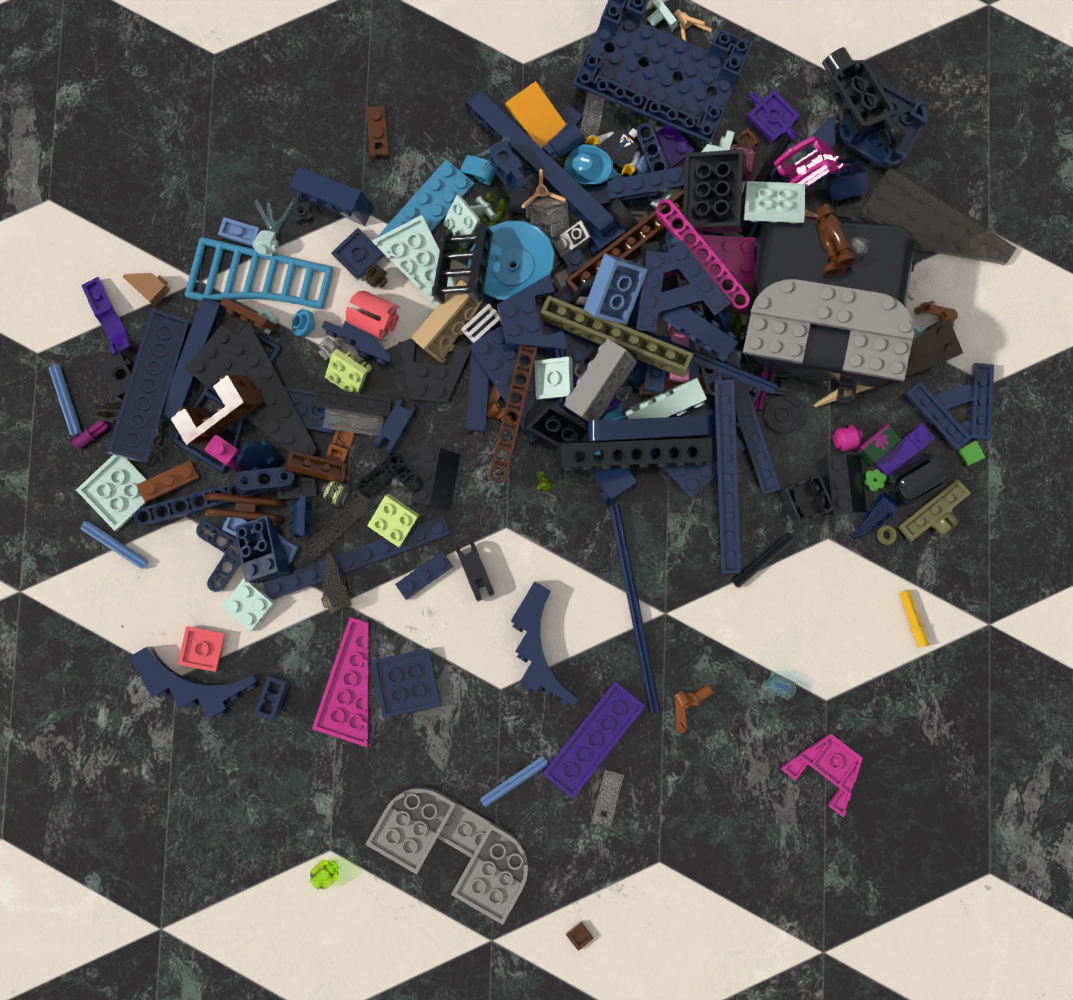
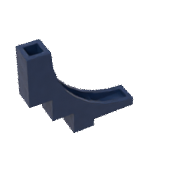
M534 581L511 619V622L514 623L513 628L520 632H523V630L527 631L515 651L518 653L517 657L526 663L528 660L531 661L520 680V683L523 684L521 687L531 693L533 690L537 692L541 685L544 687L542 689L543 692L550 696L553 694L559 696V701L569 707L570 704L575 705L578 698L566 690L555 678L546 662L541 644V617L544 605L551 591Z
M145 647L129 657L151 697L159 696V698H162L171 691L179 707L187 706L188 709L197 705V700H199L208 718L215 717L218 719L227 714L225 710L230 708L227 700L229 702L236 700L240 697L239 693L244 690L246 692L253 690L257 687L256 683L261 681L258 675L254 674L229 684L212 685L196 682L172 670L159 657L153 647Z

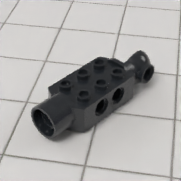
M845 47L832 52L822 62L832 79L827 89L855 135H864L877 129L883 145L890 150H896L900 146L902 138L905 137V129L900 122L894 123L890 118L894 106L866 60H853Z

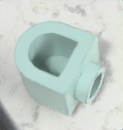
M260 231L253 242L255 251L262 255L272 256L278 250L275 232Z

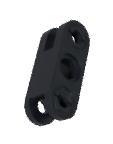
M473 541L470 543L472 552L464 555L459 547L456 548V552L477 602L483 600L479 588L485 586L490 597L495 595V592Z

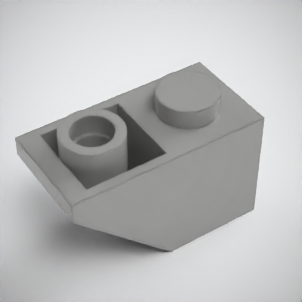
M580 220L552 242L560 257L577 248H580V250L584 249L591 239V235L583 220Z

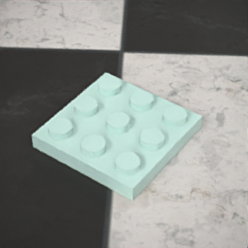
M747 181L744 220L752 222L804 223L805 183Z
M113 455L76 491L114 531H118L134 516L138 509L143 508L147 504L144 502L136 485L148 479L129 459Z

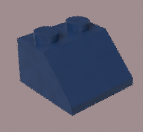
M855 157L838 160L839 166L841 164H846V166L840 169L838 174L827 173L821 177L825 194L831 201H841L844 198L858 197L861 194L868 193V172Z

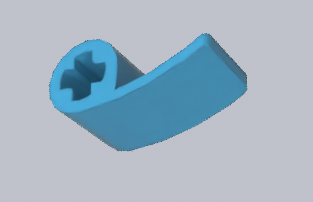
M470 155L466 156L460 168L462 173L474 175L479 182L485 185H491L496 175L489 160Z

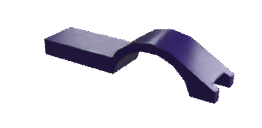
M96 277L82 284L81 286L92 311L108 336L112 355H117L119 351L125 348H131L127 330L115 311L102 280Z

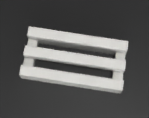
M488 304L461 328V331L474 343L500 321L499 314ZM489 310L490 313L468 332L467 329ZM492 316L495 317L477 336H472Z

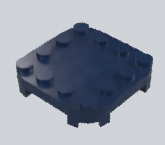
M879 78L878 82L894 106L890 118L894 123L900 122L905 129V137L902 138L900 146L894 151L887 148L881 142L877 129L864 135H855L844 116L839 123L836 139L845 148L875 165L893 170L909 155L929 116H927V111L923 105L924 102L921 99L915 101L884 84L886 80Z

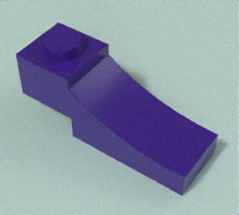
M922 423L902 438L874 465L887 478L892 471L902 466L935 437Z

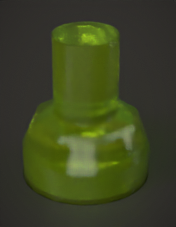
M539 471L537 473L539 479L537 490L541 492L551 489L552 483L549 479H546L545 472Z

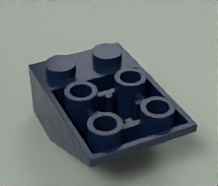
M268 515L235 526L245 582L259 584L291 573L287 553Z

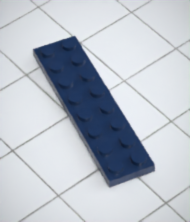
M151 308L107 453L146 464L189 320Z

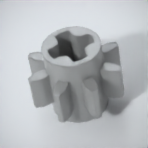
M327 337L319 344L318 347L321 350L318 353L327 360L331 358L332 353L336 349L341 351L339 348L342 345L335 337L332 340Z

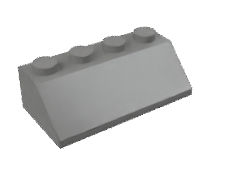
M607 339L599 347L596 357L589 362L584 375L578 379L573 392L566 397L564 406L587 423L588 421H598L637 361L626 349Z

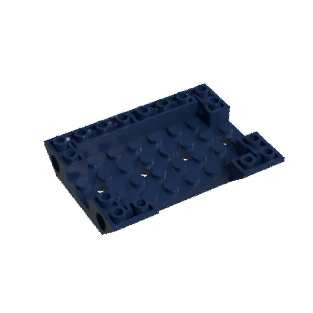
M608 0L589 50L586 51L574 79L573 86L711 144L753 42L718 28L708 51L641 22L649 0ZM611 45L614 51L611 53L606 52L604 47ZM646 60L648 66L641 67L639 61ZM679 74L682 77V81L676 82L673 79V75ZM714 89L716 95L709 96L707 90Z

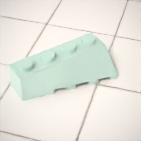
M695 377L686 383L684 382L664 391L663 394L655 395L627 408L625 413L629 419L662 418L673 414L679 416L687 412L686 408L693 406L697 408L705 404L704 400L707 397L698 377Z

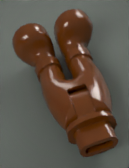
M824 204L817 210L818 217L816 221L819 223L817 226L822 245L831 262L824 266L823 273L825 276H834L845 272L847 267L855 265L857 260L854 253L850 252V245L846 240L842 224L838 220L835 211L831 210L830 204Z

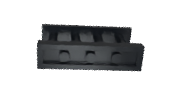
M486 223L478 224L477 232L467 235H454L448 227H444L443 235H441V247L434 286H432V296L440 304H444L446 294L467 293L474 302H482L493 232ZM475 242L473 251L453 252L454 243ZM472 259L470 268L450 269L451 260ZM470 276L467 285L447 287L448 277Z

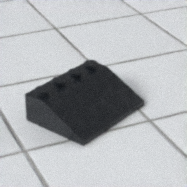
M743 149L685 153L683 216L696 231L718 233L744 232L747 157Z

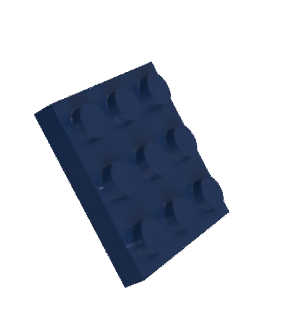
M429 648L372 660L383 718L441 706Z

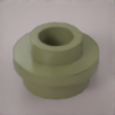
M882 526L877 531V539L884 545L892 544L897 538V533L891 526ZM884 532L889 533L888 539L884 538Z

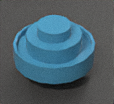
M300 309L292 319V331L296 336L306 337L315 328L314 315L309 310Z

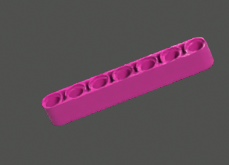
M668 199L659 201L656 207L657 217L678 242L683 240L729 300L730 306L735 310L744 309L750 301L747 292L674 203ZM666 205L670 208V212L663 214L660 212V207ZM676 220L681 221L683 227L675 229L672 223ZM689 235L693 236L695 238V243L691 245L687 244L685 242V237ZM705 251L708 255L707 259H699L697 252ZM711 266L719 267L720 273L718 275L711 274ZM730 281L732 289L725 290L722 287V283ZM742 296L745 300L744 305H737L735 297Z

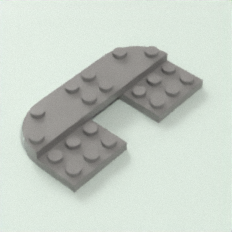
M788 279L768 286L754 301L743 354L802 364L810 324L851 330L843 371L904 382L914 336V326L908 310L895 298L877 292Z
M415 787L398 794L384 810L365 845L417 874L436 839L442 840L471 857L451 895L503 925L527 880L528 860L520 841L507 830L435 789Z

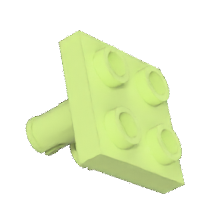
M336 349L331 355L325 378L346 392L360 393L366 375L372 370L370 364L364 367L367 364L365 361L358 364L355 361L356 355L354 353L351 354V351H347L344 354Z
M386 494L367 526L397 547H400L420 515L390 494Z

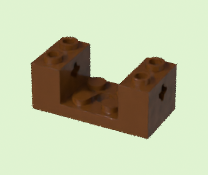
M227 374L219 378V382L213 387L224 405L216 410L217 413L213 416L210 415L206 407H182L176 411V415L171 420L186 445L209 443L215 434H221L263 402L248 376Z

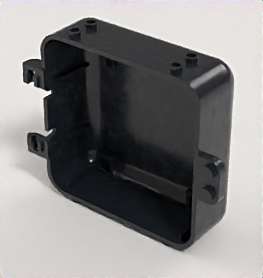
M835 212L842 224L846 240L850 245V252L854 253L857 261L855 265L847 267V270L843 273L825 276L823 268L831 261L828 259V254L820 239L817 226L819 223L816 221L817 217L805 216L804 223H773L765 221L761 227L760 236H756L755 239L756 263L746 328L741 330L740 348L744 349L754 301L765 288L782 280H803L882 293L895 298L906 308L911 272L914 271L917 254H914L915 240L912 233L901 225L856 221L852 214ZM810 324L802 364L744 354L745 362L751 370L757 373H770V381L781 382L780 388L777 387L774 393L778 395H786L789 377L797 375L798 378L828 382L829 380H835L839 383L836 402L854 404L857 385L879 387L891 380L843 371L851 330ZM845 390L852 391L851 396H844Z

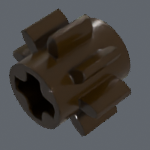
M378 265L374 268L369 266L364 272L365 276H367L365 281L374 289L378 285L383 288L388 282L386 278L387 272Z

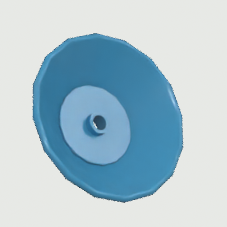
M505 221L490 227L493 237L484 294L498 300H506L551 274L554 268L555 252L550 238L539 227L525 221ZM469 259L468 268L472 265V259Z

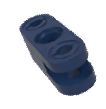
M403 397L398 399L373 444L374 447L380 449L386 439L390 440L385 450V453L388 455H392L418 410L416 404L410 407L409 410L403 408L405 402Z
M286 467L242 471L236 475L234 487L240 494L286 490L291 487L294 474L292 471L285 470ZM267 477L270 482L265 485L261 484L259 478ZM242 481H246L247 484L244 485V484H242L241 482H242Z

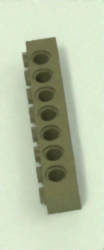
M549 295L540 312L543 322L600 345L609 339L626 349L633 358L682 378H685L693 358V353L619 323L595 317L584 309Z

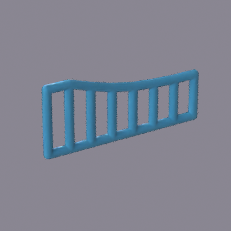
M201 237L196 249L185 297L201 301L203 298L221 301L223 297L228 300L263 299L323 309L333 268L275 253L272 256L262 255L253 248ZM205 246L215 247L216 250L204 294L193 292ZM223 250L232 251L234 255L224 293L212 294ZM241 255L252 256L243 292H232ZM259 259L270 260L263 291L251 292ZM278 262L289 264L281 294L270 293ZM296 266L307 269L300 297L289 295ZM314 270L325 273L318 301L307 299Z

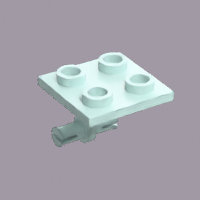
M459 194L456 195L442 224L448 227L454 235L474 234L481 221L478 216L486 213L489 219L493 220L497 214L494 213L491 205L486 203L481 196L475 200L478 205L469 206ZM469 242L458 243V244H459L463 249H466L467 246H468V244H469Z

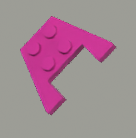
M829 733L780 769L796 781L807 765L811 766L839 788L828 803V806L844 817L847 803L850 801L854 782H856L863 758Z

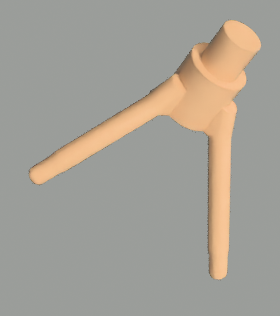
M679 9L675 11L674 15L680 23L679 26L683 40L686 41L685 29L691 25L712 32L711 28L705 26L704 21L689 17Z
M540 169L539 185L535 189L536 193L524 202L522 208L528 206L538 196L547 195L566 202V198L547 190V187L543 185V169Z

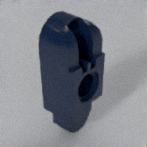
M499 140L490 146L489 162L493 167V171L509 190L515 188L518 192L526 190L528 185L522 174L523 165L504 141Z

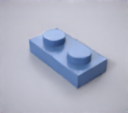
M223 217L218 236L253 247V242L261 230L258 227Z

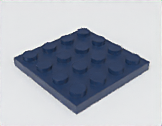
M706 403L697 408L693 406L686 408L687 412L676 416V414L668 416L712 415L713 434L694 435L712 438V461H706L705 465H694L693 462H687L685 466H676L675 463H668V466L661 467L690 499L718 474L716 413ZM736 436L738 456L747 446ZM674 447L669 450V456L674 454ZM692 447L687 451L688 456L693 452ZM653 448L650 452L651 457L655 456L656 454L655 448Z

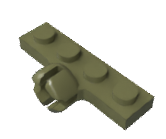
M957 479L901 524L898 529L910 542L914 541L931 527L935 528L940 535H946L959 523V519L953 514L952 509L967 498L971 492Z

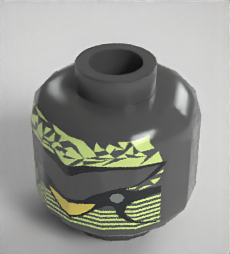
M327 481L322 487L323 499L335 507L345 506L352 495L350 487L345 483Z

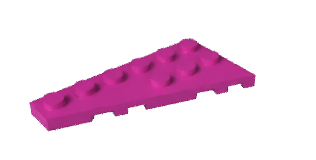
M350 617L312 729L368 747L369 623Z

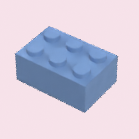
M605 253L584 310L595 317L627 325L648 269L638 263Z

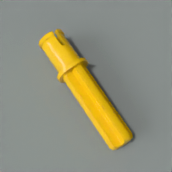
M910 590L900 592L899 596L911 627L909 630L913 633L917 648L929 645L924 631L925 625L921 623Z

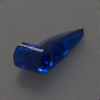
M882 492L853 532L852 537L857 539L877 529L897 511L900 502L886 492Z

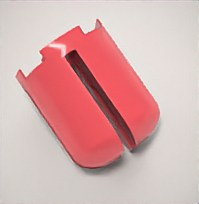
M364 290L356 292L349 302L380 316L381 319L347 306L345 312L347 322L381 340H387L384 337L389 330L393 332L399 319L396 312L400 306Z

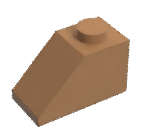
M135 273L122 276L154 306L171 291L166 286L168 282L160 275L156 277L152 273Z

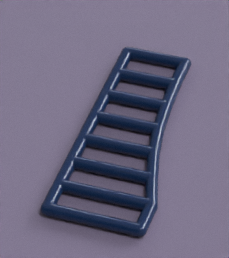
M254 329L259 341L272 348L268 358L273 363L282 349L281 345ZM205 385L192 407L197 406V408H201L206 398L220 406L224 404L220 397ZM245 416L237 421L235 428L230 426L225 430L233 435L231 444L236 448L239 446L246 419ZM178 430L175 431L171 438L173 444L220 473L227 471V465L224 463L220 464L191 445H186L180 439L181 435Z

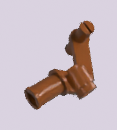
M934 301L923 302L914 310H919L915 312L917 315L921 313L936 315L939 321L948 318L952 328L954 321L958 318V313L955 309L937 306L936 304L933 305Z
M494 385L487 402L486 415L490 419L494 417L502 421L505 408L498 402L500 394ZM510 413L506 416L508 422H516Z
M708 684L695 693L681 691L674 696L676 731L682 734L687 731L685 710L690 706H700L702 701L714 695Z

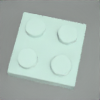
M572 357L534 361L537 400L563 398L573 392Z
M243 578L221 607L251 632L275 601L257 585L247 583L245 578Z

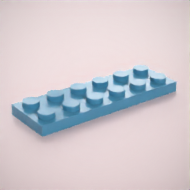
M446 159L376 238L421 215L424 217L431 233H433L445 219L456 195L460 194L464 198L474 187V182Z

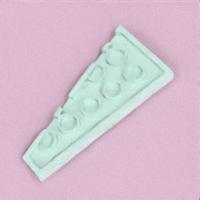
M422 215L372 240L436 306L440 304L432 296V286H434L440 249ZM448 277L447 287L455 286L457 283L454 277Z

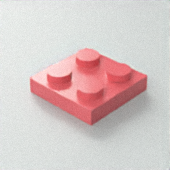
M186 626L178 665L218 672L226 633Z

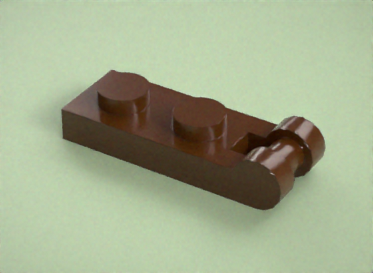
M385 106L367 107L370 158L374 159L376 156L389 157ZM382 145V148L376 149V146Z

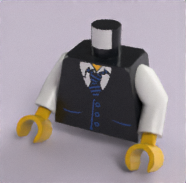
M632 128L627 134L617 130L616 132H609L599 136L590 135L585 144L590 143L605 151L613 161V169L623 176L625 173L633 176V173L637 170V164L640 160L639 145L635 142L638 139L637 130Z

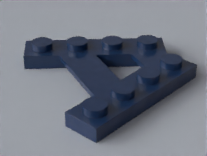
M683 240L667 253L646 252L644 268L648 269L642 284L636 330L656 332L659 312L703 300L714 316L731 304ZM679 269L690 283L686 286L662 292L665 272Z
M974 363L972 383L933 395L919 381L904 394L954 451L960 449L970 439L991 440L994 364ZM971 402L969 421L959 424L947 411V409Z

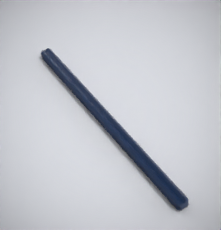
M627 323V325H624V326L629 327V328L634 329V330H636V328H637V327H635V326H633V325H630V324H628V323ZM636 330L693 353L691 362L771 394H774L777 390L778 384L648 331Z
M616 504L610 506L609 509L650 713L654 714L659 713L661 710L620 505Z

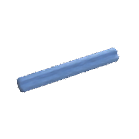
M58 364L49 366V371L70 435H80L82 431L61 367Z
M85 521L81 525L80 529L138 568L144 569L148 564V560L89 521Z
M541 756L480 798L481 803L484 807L489 806L548 766V761L544 756Z

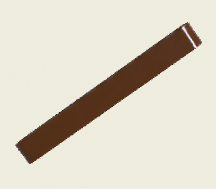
M539 315L541 327H543V319ZM520 345L489 474L491 481L496 484L503 483L508 474L537 346L527 347ZM526 357L530 360V364L523 366L520 363V359ZM523 376L526 379V383L519 385L516 383L515 378ZM512 395H519L522 401L518 404L511 401ZM509 413H513L517 416V421L513 423L508 422L506 416ZM510 432L513 439L506 442L502 439V434ZM499 451H506L508 459L500 460L497 453ZM496 469H500L504 473V477L500 480L493 477V471Z

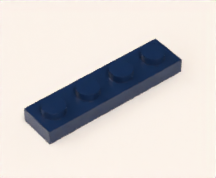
M681 166L608 180L610 201H614L616 198L625 199L683 188V168Z

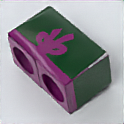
M886 423L856 451L872 466L902 438Z

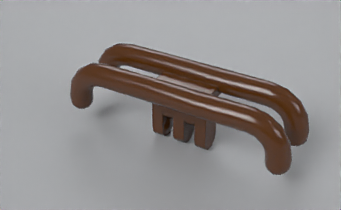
M208 493L206 495L208 501L235 502L234 510L207 508L204 512L206 516L254 520L268 515L271 522L281 523L283 521L281 515L255 512V505L282 508L284 506L283 500L223 493Z

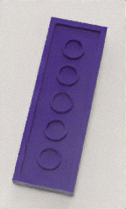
M614 681L542 774L573 799L640 714L645 705Z

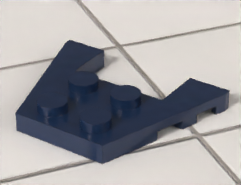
M551 274L497 304L506 344L567 350L564 331L543 335L535 297L554 293Z

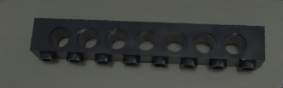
M707 436L556 441V465L561 468L563 467V470L566 471L574 470V467L592 470L593 466H601V469H612V465H619V468H631V465L638 464V467H650V464L665 467L668 466V463H675L676 466H685L687 462H693L694 465H705L706 461H712V438ZM674 447V454L669 456V450ZM692 447L693 452L688 456L687 451ZM653 448H655L656 454L655 456L651 457L650 452ZM618 449L619 456L613 459V452ZM634 449H637V456L635 458H632V451ZM600 450V457L595 460L594 453ZM577 451H581L582 454L579 460L574 458Z

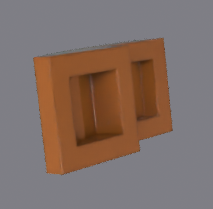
M338 424L325 459L345 464L357 430Z

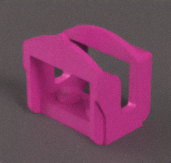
M812 136L788 149L787 152L773 163L783 177L790 179L789 183H805V188L827 173L838 174L840 169L846 166V164L839 166L838 160L842 157H835L829 144L816 136ZM812 143L816 148L815 151L792 166L790 163L785 162Z

